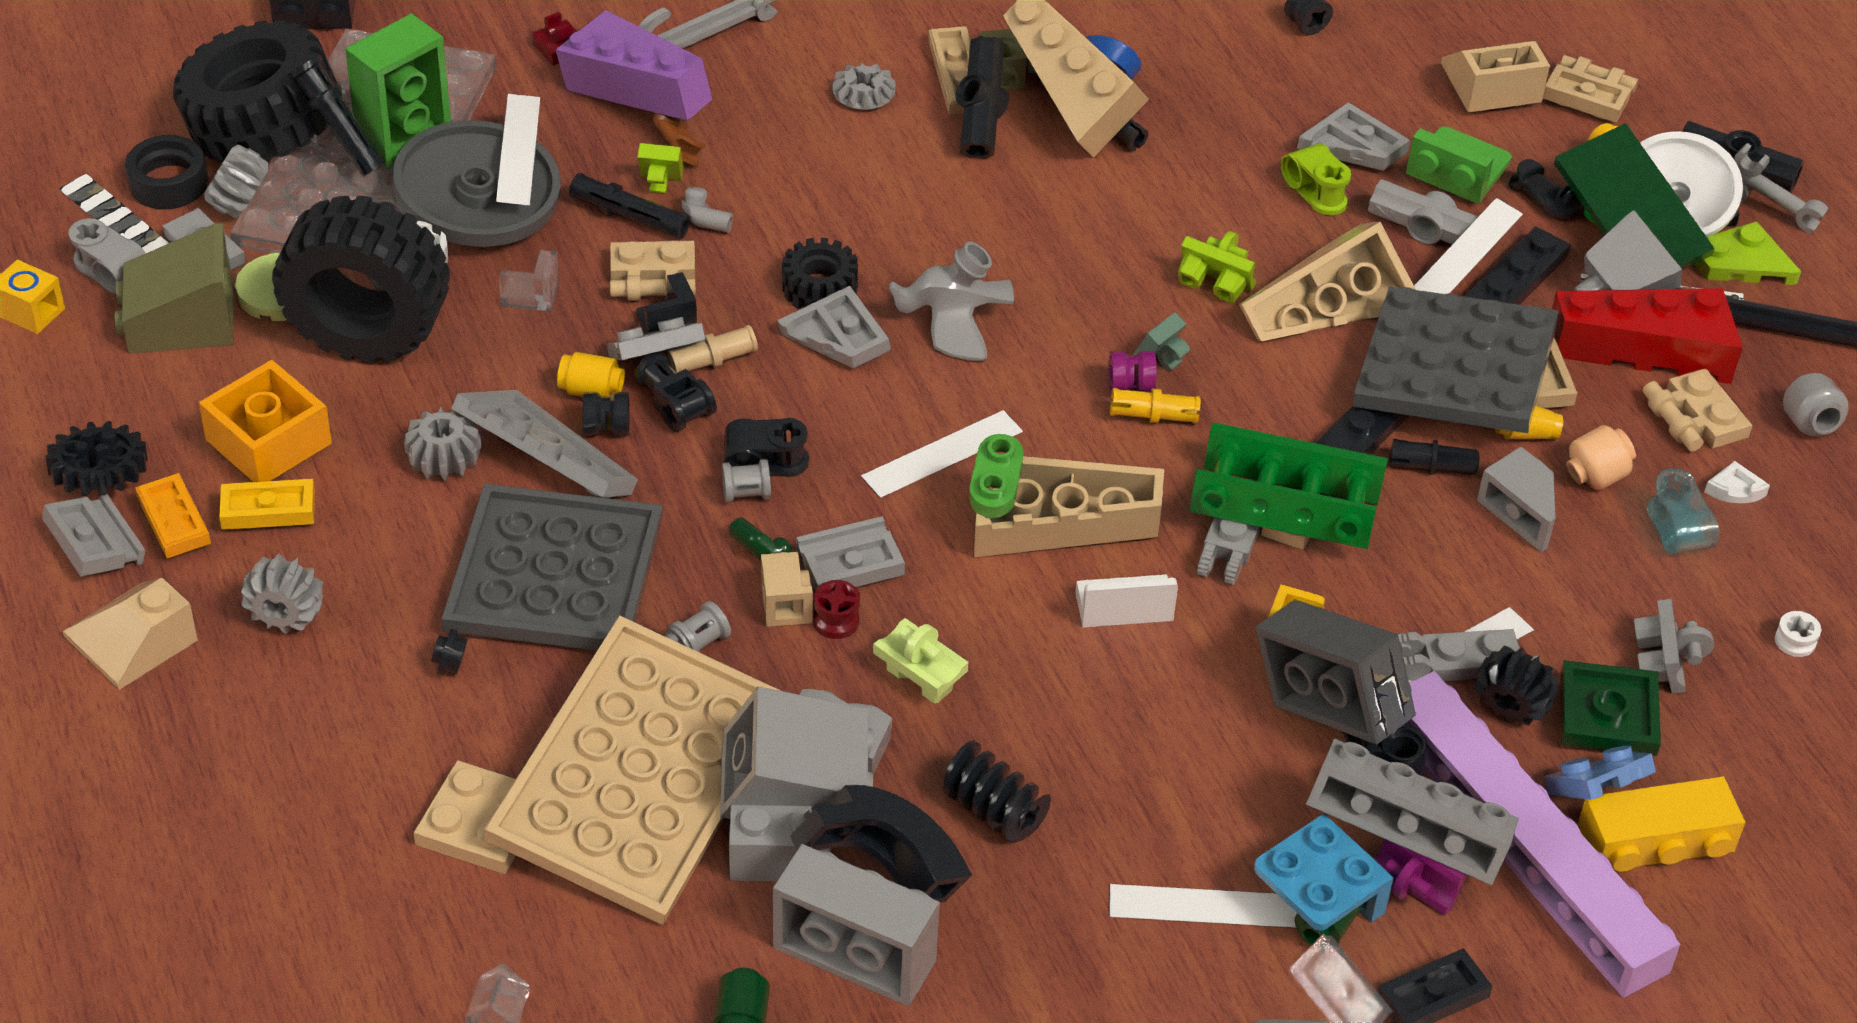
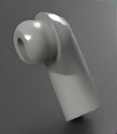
M688 187L685 190V200H682V209L685 214L690 215L692 224L701 228L729 233L733 224V213L710 209L709 205L705 203L707 198L706 190L699 187Z

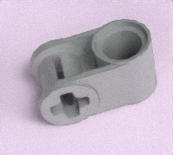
M87 218L79 220L70 227L68 232L70 242L76 247L73 257L75 268L113 294H116V281H123L124 263L146 254L135 241L125 238L97 219Z

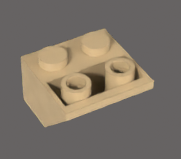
M1536 41L1464 50L1444 56L1441 60V64L1467 112L1542 102L1550 65Z

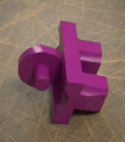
M1384 839L1382 847L1374 859L1393 877L1394 884L1391 891L1394 896L1402 900L1411 893L1443 915L1452 910L1467 876L1465 873L1387 839Z

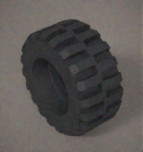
M266 20L258 21L254 25L247 27L240 25L234 27V31L226 34L222 32L214 36L213 41L208 44H201L195 49L193 56H188L184 60L181 70H178L175 77L173 98L192 140L201 147L204 155L223 163L231 148L241 145L246 149L250 148L257 152L261 158L269 162V158L278 155L281 158L291 154L290 150L298 146L300 148L311 142V137L314 135L319 136L326 129V120L319 111L315 112L307 105L309 102L308 97L296 79L290 80L287 75L304 62L319 54L322 58L321 66L332 82L337 84L317 36L295 23L289 24L286 21L275 20L274 23H268Z
M348 195L334 197L331 202L328 199L312 205L310 210L304 211L299 216L275 262L272 282L277 303L279 306H284L282 309L284 317L290 324L295 323L298 326L297 330L306 340L309 338L313 339L318 343L317 347L326 352L333 350L340 353L341 358L353 360L355 357L362 358L363 362L371 363L379 361L380 358H383L384 361L400 358L402 354H409L419 348L420 343L427 339L447 296L450 270L448 264L445 263L447 258L440 244L435 245L433 243L435 240L434 235L426 226L421 228L417 224V218L406 211L403 214L394 209V204L383 201L381 204L372 202V197L357 196L355 200H350ZM338 268L351 269L363 273L379 283L386 291L372 290L360 286L343 275Z

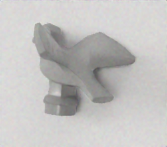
M966 242L962 247L956 249L953 257L954 262L951 265H935L926 269L909 287H901L894 281L889 284L893 301L900 312L909 314L924 305L932 307L931 335L934 349L952 358L965 361L984 362L987 358V349L983 337L972 316L974 308L986 303H1014V290L1010 280L989 282L981 280V278L986 276L987 270L991 267L992 260L988 252L974 242Z

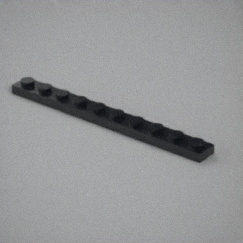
M1535 226L1464 297L1497 300L1499 302L1520 305L1568 257L1571 244ZM1352 406L1316 444L1371 455L1410 415Z

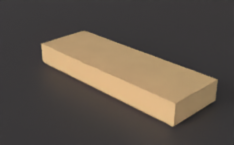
M967 26L928 30V42L949 115L964 113V107L958 105L955 94L959 83L967 76L971 40Z

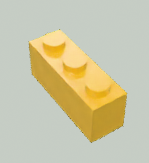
M1723 776L1607 793L1593 800L1585 799L1577 826L1581 834L1594 849L1607 857L1613 870L1624 872L1639 866L1658 863L1670 865L1685 859L1705 856L1716 858L1735 852L1746 822Z

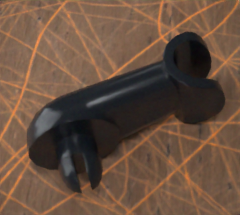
M1533 159L1521 161L1517 166V173L1509 180V188L1514 191L1522 189L1553 219L1567 220L1578 213L1581 204L1569 185L1560 187L1545 177L1544 167Z

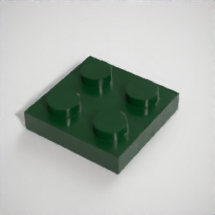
M1564 660L1560 672L1561 745L1602 750L1620 746H1631L1632 752L1652 753V756H1657L1661 746L1658 671Z

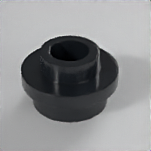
M451 628L448 637L438 636L431 662L439 664L437 674L444 676L446 671L458 674L468 638L457 635L458 630Z

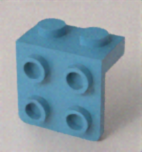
M1322 814L1259 856L1254 866L1255 873L1312 928L1319 931L1327 929L1360 905V913L1369 922H1373L1386 912L1393 877L1325 814Z

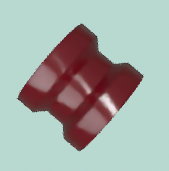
M831 580L821 584L814 593V627L817 632L827 638L843 639L857 631L860 620L858 611L860 607V593L857 588L846 581Z

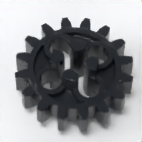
M107 421L102 427H96L93 422H88L87 429L83 430L72 426L70 427L69 436L57 434L55 436L56 444L47 445L48 455L45 457L48 476H52V482L55 486L64 484V490L67 493L79 488L81 489L82 496H87L91 490H98L99 494L104 496L107 494V488L114 487L119 491L125 490V481L137 483L139 481L138 473L147 471L146 443L141 441L140 432L129 433V426L126 424L117 429L112 428V421Z

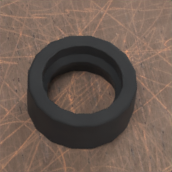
M160 135L148 138L135 145L127 154L125 170L129 189L133 198L144 206L154 209L179 208L197 200L207 189L208 173L205 156L201 147L191 139L178 135ZM164 166L187 168L185 172L170 178L146 176L156 168Z

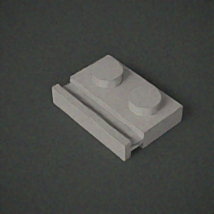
M683 317L658 322L659 331L643 334L642 327L617 332L618 341L606 343L609 357L625 360L706 340L702 323L684 324Z
M108 494L100 495L99 500L90 501L88 497H82L44 505L42 519L80 577L124 568L125 562L134 561L136 565L143 564L145 548Z
M883 516L796 537V550L803 558L805 570H809L810 581L815 591L821 584L831 580L846 581L858 587L905 574V562L890 530L887 531Z

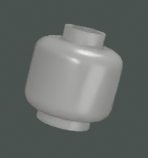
M1809 373L1800 376L1790 384L1783 397V409L1789 419L1801 432L1811 437L1825 436L1837 430L1845 421L1849 411L1848 399L1831 378L1821 373Z

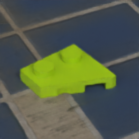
M1757 221L1707 237L1715 248L1713 255L1694 264L1707 280L1728 281L1736 279L1742 282L1759 283L1761 276L1783 277L1785 285H1794L1798 283L1801 274L1800 269Z

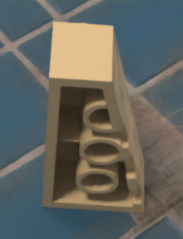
M1017 0L1003 15L1076 140L1094 158L1149 98L1123 71L1047 1Z
M1023 456V467L1017 495L1011 511L996 518L985 517L978 513L976 515L974 558L1158 537L1164 469ZM990 486V487H987V489H989V490H998V489H999V488H992L991 486Z

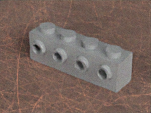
M1335 738L1306 805L1490 885L1493 884L1511 846L1519 820L1518 817L1509 814L1504 807L1496 803L1478 801L1464 795L1460 789L1452 784L1434 782L1416 774L1411 767L1403 763H1390L1370 754L1366 748L1357 743H1344Z

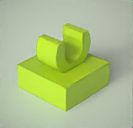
M640 143L637 158L641 177L647 178V183H650L649 193L666 194L668 180H682L684 166L681 147Z

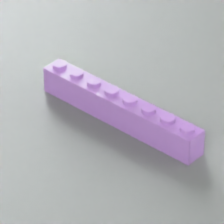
M1435 671L1410 682L1416 716L1409 720L1407 724L1419 732L1425 739L1424 771L1434 782L1452 784L1460 789L1464 795L1483 803H1496L1504 807L1509 814L1519 818L1504 863L1616 991L1625 998L1670 974L1681 945L1671 928L1658 920L1644 904L1640 894L1622 880L1613 870L1607 857L1594 849L1581 834L1577 824L1558 809L1550 800L1547 791L1530 778L1519 765L1515 755L1503 748L1490 733L1486 723L1482 719L1475 717L1461 701L1457 691L1452 686L1447 685Z

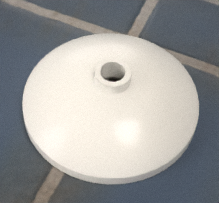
M1689 132L1661 133L1640 142L1706 237L1719 232L1733 219L1741 202L1743 182L1736 162L1723 147L1711 139Z

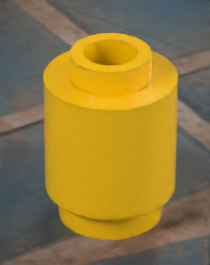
M575 352L573 355L564 354L558 368L557 386L559 389L567 390L568 395L583 397L584 392H598L601 396H611L614 392L622 391L625 371L619 368L616 358Z

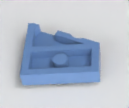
M1620 746L1603 751L1604 759L1589 763L1588 758L1563 762L1560 764V772L1544 776L1548 795L1588 800L1603 796L1602 788L1613 785V788H1621L1637 779L1655 773L1652 753L1632 752L1631 746Z

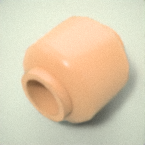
M1601 425L1571 442L1569 447L1571 460L1566 462L1569 474L1577 484L1580 485L1585 482L1590 488L1598 491L1631 473L1633 467L1632 460L1636 458V452L1624 431L1619 428L1614 430L1607 425Z

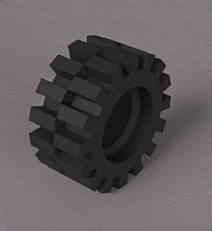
M821 237V243H815L814 238L806 239V246L800 241L795 243L794 250L789 248L785 252V258L783 257L782 291L785 292L786 300L788 302L793 300V306L799 309L802 305L806 307L848 286L857 294L858 259L856 254L852 255V249L849 246L842 249V242L835 240L832 245L828 244V238ZM812 274H827V275H830V276H829V277L818 278V277H812V276H809V275H812Z

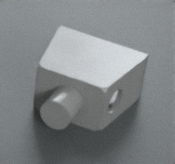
M1633 210L1585 254V271L1590 278L1574 287L1573 290L1675 289L1681 286L1682 268Z

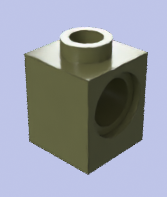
M1011 29L980 31V36L996 37L1004 42L1000 87L1005 90L1025 89L1027 56Z

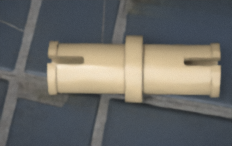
M746 325L743 328L714 336L713 333L706 334V340L676 349L667 350V355L671 368L678 373L684 369L692 371L711 365L712 368L722 366L724 360L758 351V344L752 327Z

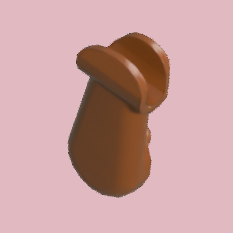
M654 113L653 122L671 146L681 147L682 160L698 167L697 156L699 151L704 149L705 144L692 139L687 130L689 125L682 119Z

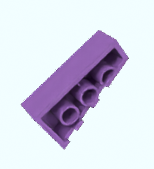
M607 10L580 31L573 33L569 40L556 49L567 91L687 121L712 100L702 58Z

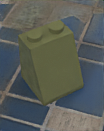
M223 223L212 224L124 263L123 281H116L117 303L119 307H122V310L115 311V326L117 336H125L128 353L234 345V285Z

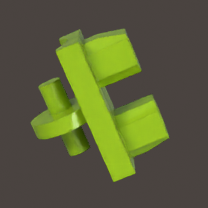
M1228 231L1222 240L1210 236L1206 243L1186 236L1181 245L1183 259L1178 271L1179 282L1195 289L1200 287L1206 275L1215 278L1217 281L1213 286L1214 295L1221 300L1233 304L1243 290L1252 292L1256 284V279L1253 278L1255 262L1247 259L1248 250L1237 247L1239 235L1235 232Z

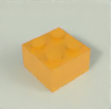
M273 360L268 361L199 402L206 441L253 482L271 481L332 444L327 406Z

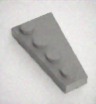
M518 390L457 393L451 409L584 486L593 496L610 499L616 496L632 495L638 481L636 477Z

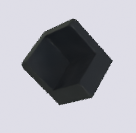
M683 272L667 275L666 301L636 309V317L644 334L659 331L658 322L683 317L684 324L697 323L696 298Z

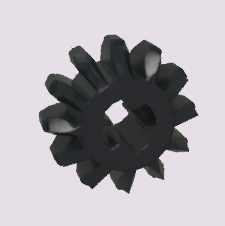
M1504 645L1499 652L1492 651L1489 657L1484 659L1479 668L1480 672L1476 677L1474 690L1481 695L1480 703L1494 710V716L1500 714L1505 716L1511 724L1517 719L1522 724L1529 726L1533 720H1541L1544 714L1549 712L1554 703L1553 699L1557 694L1559 681L1552 676L1554 668L1544 665L1539 661L1540 655L1533 657L1528 655L1523 647L1515 652L1512 648Z

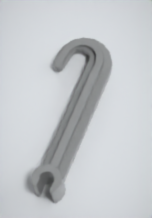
M735 0L657 36L683 49L755 15L761 21L772 19L778 11L769 3L777 0ZM665 7L656 10L648 15L638 26L652 32L655 27L670 18L671 12Z

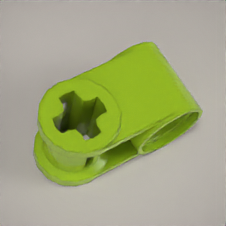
M1317 143L1282 157L1281 171L1285 182L1289 187L1295 189L1311 205L1313 210L1328 216L1339 215L1347 208L1345 187L1351 180V170L1338 160L1326 145Z

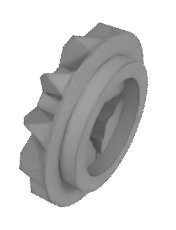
M861 62L857 67L846 64L844 71L835 73L832 91L835 98L848 107L861 110L875 109L884 106L892 100L895 95L896 81L892 79L890 70H880L878 64L865 66Z

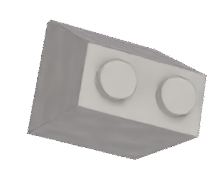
M757 686L723 729L720 817L730 819L731 805L816 806L820 803L830 802L845 785L873 787V775L871 772H868V755L871 752L874 740L873 730L868 728L869 709Z

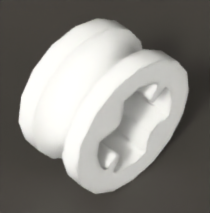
M1802 611L1788 612L1781 617L1774 637L1775 643L1781 651L1794 657L1808 656L1815 650L1817 640L1822 631L1821 625L1815 617Z

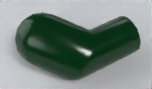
M736 518L730 524V536L760 561L761 554L792 552L790 543L785 538L778 537L772 541L770 537L745 518Z

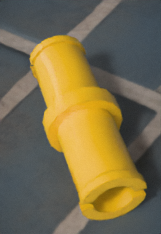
M1118 388L1112 389L1111 398H1113V401H1110V416L1121 415L1148 418L1149 423H1158L1159 419L1192 422L1193 424L1198 423L1199 414H1197V410L1200 411V396L1162 394L1161 389L1152 388L1151 393L1119 390Z

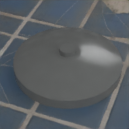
M476 120L447 122L418 133L401 148L393 168V193L397 205L403 214L407 211L416 217L417 221L431 224L433 232L440 236L442 231L446 235L448 242L466 246H499L529 237L544 227L553 217L559 203L561 185L559 169L551 154L536 141L530 206L496 202L504 125Z

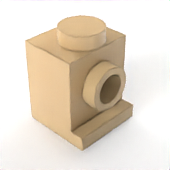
M798 552L761 554V588L766 627L812 623L813 591L812 586H810L809 570L800 571Z

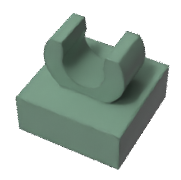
M1174 312L1146 334L1133 355L1136 356L1140 351H1154L1155 357L1158 358L1160 364L1169 372L1182 363L1181 358L1190 351L1188 344L1178 337L1187 324Z

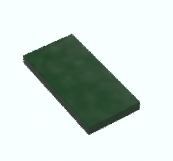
M1626 123L1555 157L1554 165L1603 236L1634 210L1682 270L1713 255L1715 248Z

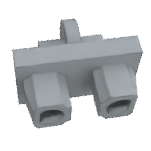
M1672 599L1657 601L1659 614L1634 619L1639 649L1663 646L1662 650L1638 653L1639 668L1658 671V681H1669L1672 694L1686 692L1682 658L1688 659V663L1691 665L1700 664L1702 658L1710 654L1714 649L1713 635L1706 628L1699 627L1695 621L1686 622L1684 628L1678 630V625L1674 619Z

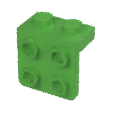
M1440 127L1435 134L1420 128L1412 138L1406 174L1479 204L1509 166L1512 155L1504 149L1450 127Z

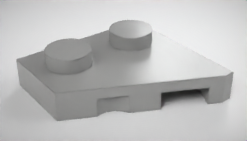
M1348 102L1299 136L1297 149L1300 150L1317 143H1323L1340 161L1384 170L1408 153L1410 140Z
M850 286L777 320L779 330L783 336L853 369L891 350L889 338Z

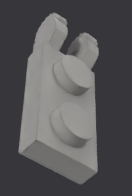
M1214 517L1204 541L1197 575L1207 577L1213 569L1215 558L1229 561L1224 571V582L1235 585L1242 566H1246L1261 527Z
M1514 629L1423 634V636L1417 632L1398 634L1402 645V654L1408 680L1411 679V681L1433 671L1443 681L1474 680L1480 672L1479 668L1484 659L1489 657L1492 651L1499 652L1504 645L1512 648L1515 652L1520 649Z

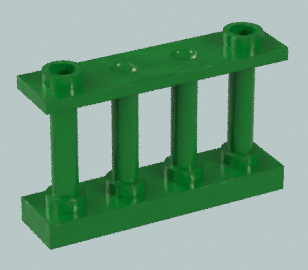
M1213 422L1208 439L1204 469L1214 471L1197 469L1189 512L1368 549L1377 506L1364 504V502L1378 505L1388 458ZM1231 474H1233V475H1238V476H1242V477H1247V478H1252V479H1257L1258 481H1253V480L1243 479V478H1239V477H1234V476H1231ZM1275 484H1281V485H1285V486L1300 488V489H1302V491H1301V490H1296V489L1287 488V487L1277 486V485H1275ZM1320 493L1346 498V500L1320 495Z

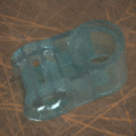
M1677 468L1661 471L1657 475L1655 482L1657 493L1649 500L1647 513L1660 535L1666 552L1670 555L1716 547L1719 540L1718 523L1714 513L1708 508L1694 478L1684 470Z

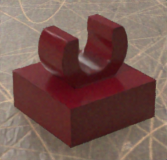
M560 12L546 16L544 18L545 28L532 32L533 45L553 66L559 64L556 49L569 40L573 33L577 32L567 19L562 21Z

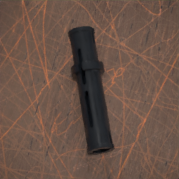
M577 173L570 185V197L600 207L601 213L612 216L614 213L674 236L679 240L683 239L688 232L691 222L690 215L677 212L623 190L622 185L612 182L608 185L585 176L583 173Z

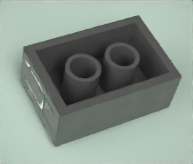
M1295 599L1255 627L1276 707L1374 744L1380 743L1416 716L1411 694L1412 690L1408 681L1402 645L1398 634Z

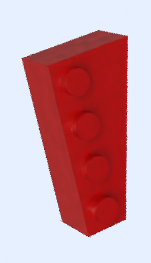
M1723 288L1556 291L1552 309L1559 310L1554 338L1563 359L1611 366L1614 360H1618L1634 366L1635 370L1651 372L1652 366L1677 369V376L1706 368L1711 375H1716L1717 382L1732 384L1743 346Z

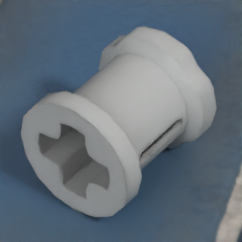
M767 459L760 460L757 465L731 467L729 462L722 463L725 503H732L734 498L762 496L763 500L771 499V483Z

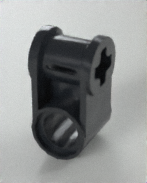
M743 418L734 420L725 428L724 463L729 462L731 467L757 465L760 460L767 459L770 476H798L804 473L809 465L808 451L804 448L808 438L807 428L802 421L795 418L771 420ZM787 430L791 432V442H787ZM789 452L791 458L790 465L786 462V453Z

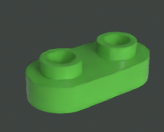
M994 434L985 438L979 445L970 483L969 501L974 511L982 516L990 518L1001 517L1010 512L1015 504L1023 467V447L1016 438L1007 434ZM990 486H991L992 488H999V489H998V490H989V489H987V487H990Z

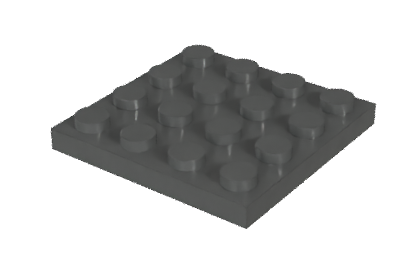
M1389 286L1354 391L1353 407L1528 434L1555 335L1559 310L1504 303L1497 300L1462 297L1449 293L1441 294L1420 291L1408 287Z
M484 484L442 616L443 631L450 632L452 628L458 630L460 634L598 650L619 616L636 623L663 520V505Z

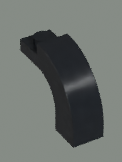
M845 785L830 802L820 803L810 808L804 814L805 820L790 835L797 851L801 844L816 850L841 846L861 850L879 861L891 874L896 884L908 889L920 890L940 903L946 902L972 876L956 845L929 815L906 799L876 787Z

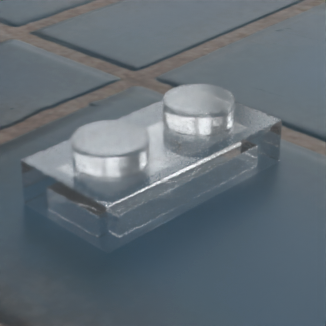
M1322 934L1289 969L1331 1023H1382L1393 1012L1332 936Z

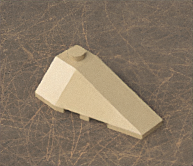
M1381 222L1362 223L1326 244L1240 303L1239 306L1258 342L1379 317L1389 286L1415 289Z

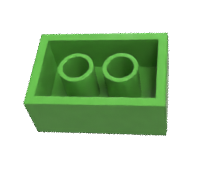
M411 13L345 48L353 116L375 150L385 161L382 164L385 168L388 169L394 166L401 148L412 137L433 126L451 122L443 36Z

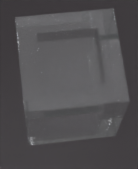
M540 250L534 273L502 270L499 275L501 307L551 312L559 285L557 252Z

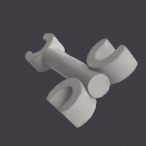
M1748 143L1743 145L1734 157L1743 182V193L1740 203L1745 201L1754 189L1794 214L1799 228L1806 233L1812 234L1820 224L1817 219L1821 220L1828 211L1827 205L1819 200L1804 202L1761 175V172L1769 163V156L1765 154L1759 162H1753L1748 157L1751 145Z

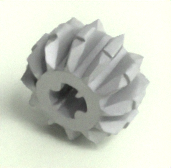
M241 145L232 147L206 189L205 201L222 214L226 213L234 218L242 215L268 172V162L250 148L246 149Z
M441 406L437 413L431 414L423 410L420 419L410 420L408 432L405 433L406 439H404L405 453L408 454L409 463L412 465L413 471H422L426 479L440 475L444 481H446L450 474L454 473L463 477L466 468L476 467V460L482 447L481 435L478 434L476 424L454 410L450 413L445 412Z
M279 553L274 559L262 557L252 568L251 572L247 573L242 583L243 601L241 606L252 611L251 620H262L265 622L267 630L272 626H276L285 634L292 628L303 631L305 626L313 620L314 616L318 615L323 604L321 601L323 598V581L314 577L313 567L303 568L300 566L298 557L292 562L287 561Z

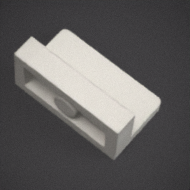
M1167 574L1076 581L1075 594L1082 628L1173 621L1178 585L1176 578H1168Z

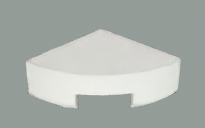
M1734 461L1707 482L1704 492L1725 502L1751 503L1767 496L1770 485Z

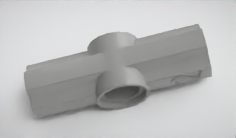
M1382 179L1376 185L1368 207L1370 213L1407 227L1409 234L1416 241L1426 245L1435 244L1439 240L1453 245L1478 218L1476 215L1458 209L1454 200L1443 192L1432 191L1424 196Z

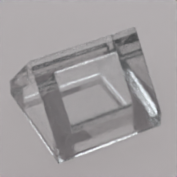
M504 963L487 971L479 977L465 1018L466 1023H519L530 991V985Z

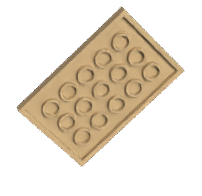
M619 616L486 826L483 840L664 925L724 818L720 817L723 729L757 686L774 690L779 689Z

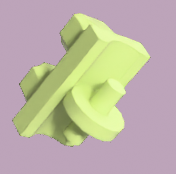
M904 618L887 637L879 639L873 644V653L887 663V671L897 678H909L918 684L922 689V695L933 703H939L952 691L954 683L968 672L969 662L938 641V630L929 624L917 627Z

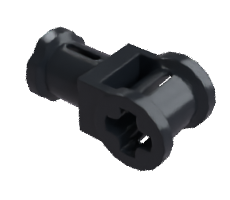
M659 352L650 353L636 367L634 372L635 381L642 386L648 387L654 393V407L661 413L665 423L674 432L686 428L687 422L701 415L709 417L716 413V400L706 382L699 378L696 379L687 369L676 373L670 367L669 358Z

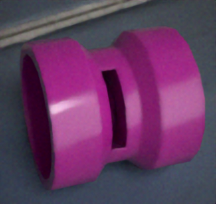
M1124 351L1110 352L1108 361L1110 394L1113 388L1150 393L1152 388L1156 389L1157 368L1154 351H1140L1136 356H1128Z

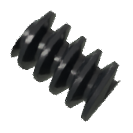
M975 740L967 742L955 754L947 768L943 782L945 794L953 800H958L960 806L968 811L972 810L974 816L978 819L987 821L990 828L997 832H1002L1003 837L1012 843L1020 842L1029 837L1039 828L1048 813L1051 803L1050 794L1043 795L1037 799L1039 794L1038 785L1030 782L1023 787L1025 781L1023 774L1017 771L1009 775V764L1001 761L994 765L996 761L994 753L987 750L980 754V743Z

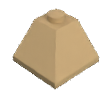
M163 578L138 584L63 630L64 637L119 690L198 641L190 603Z

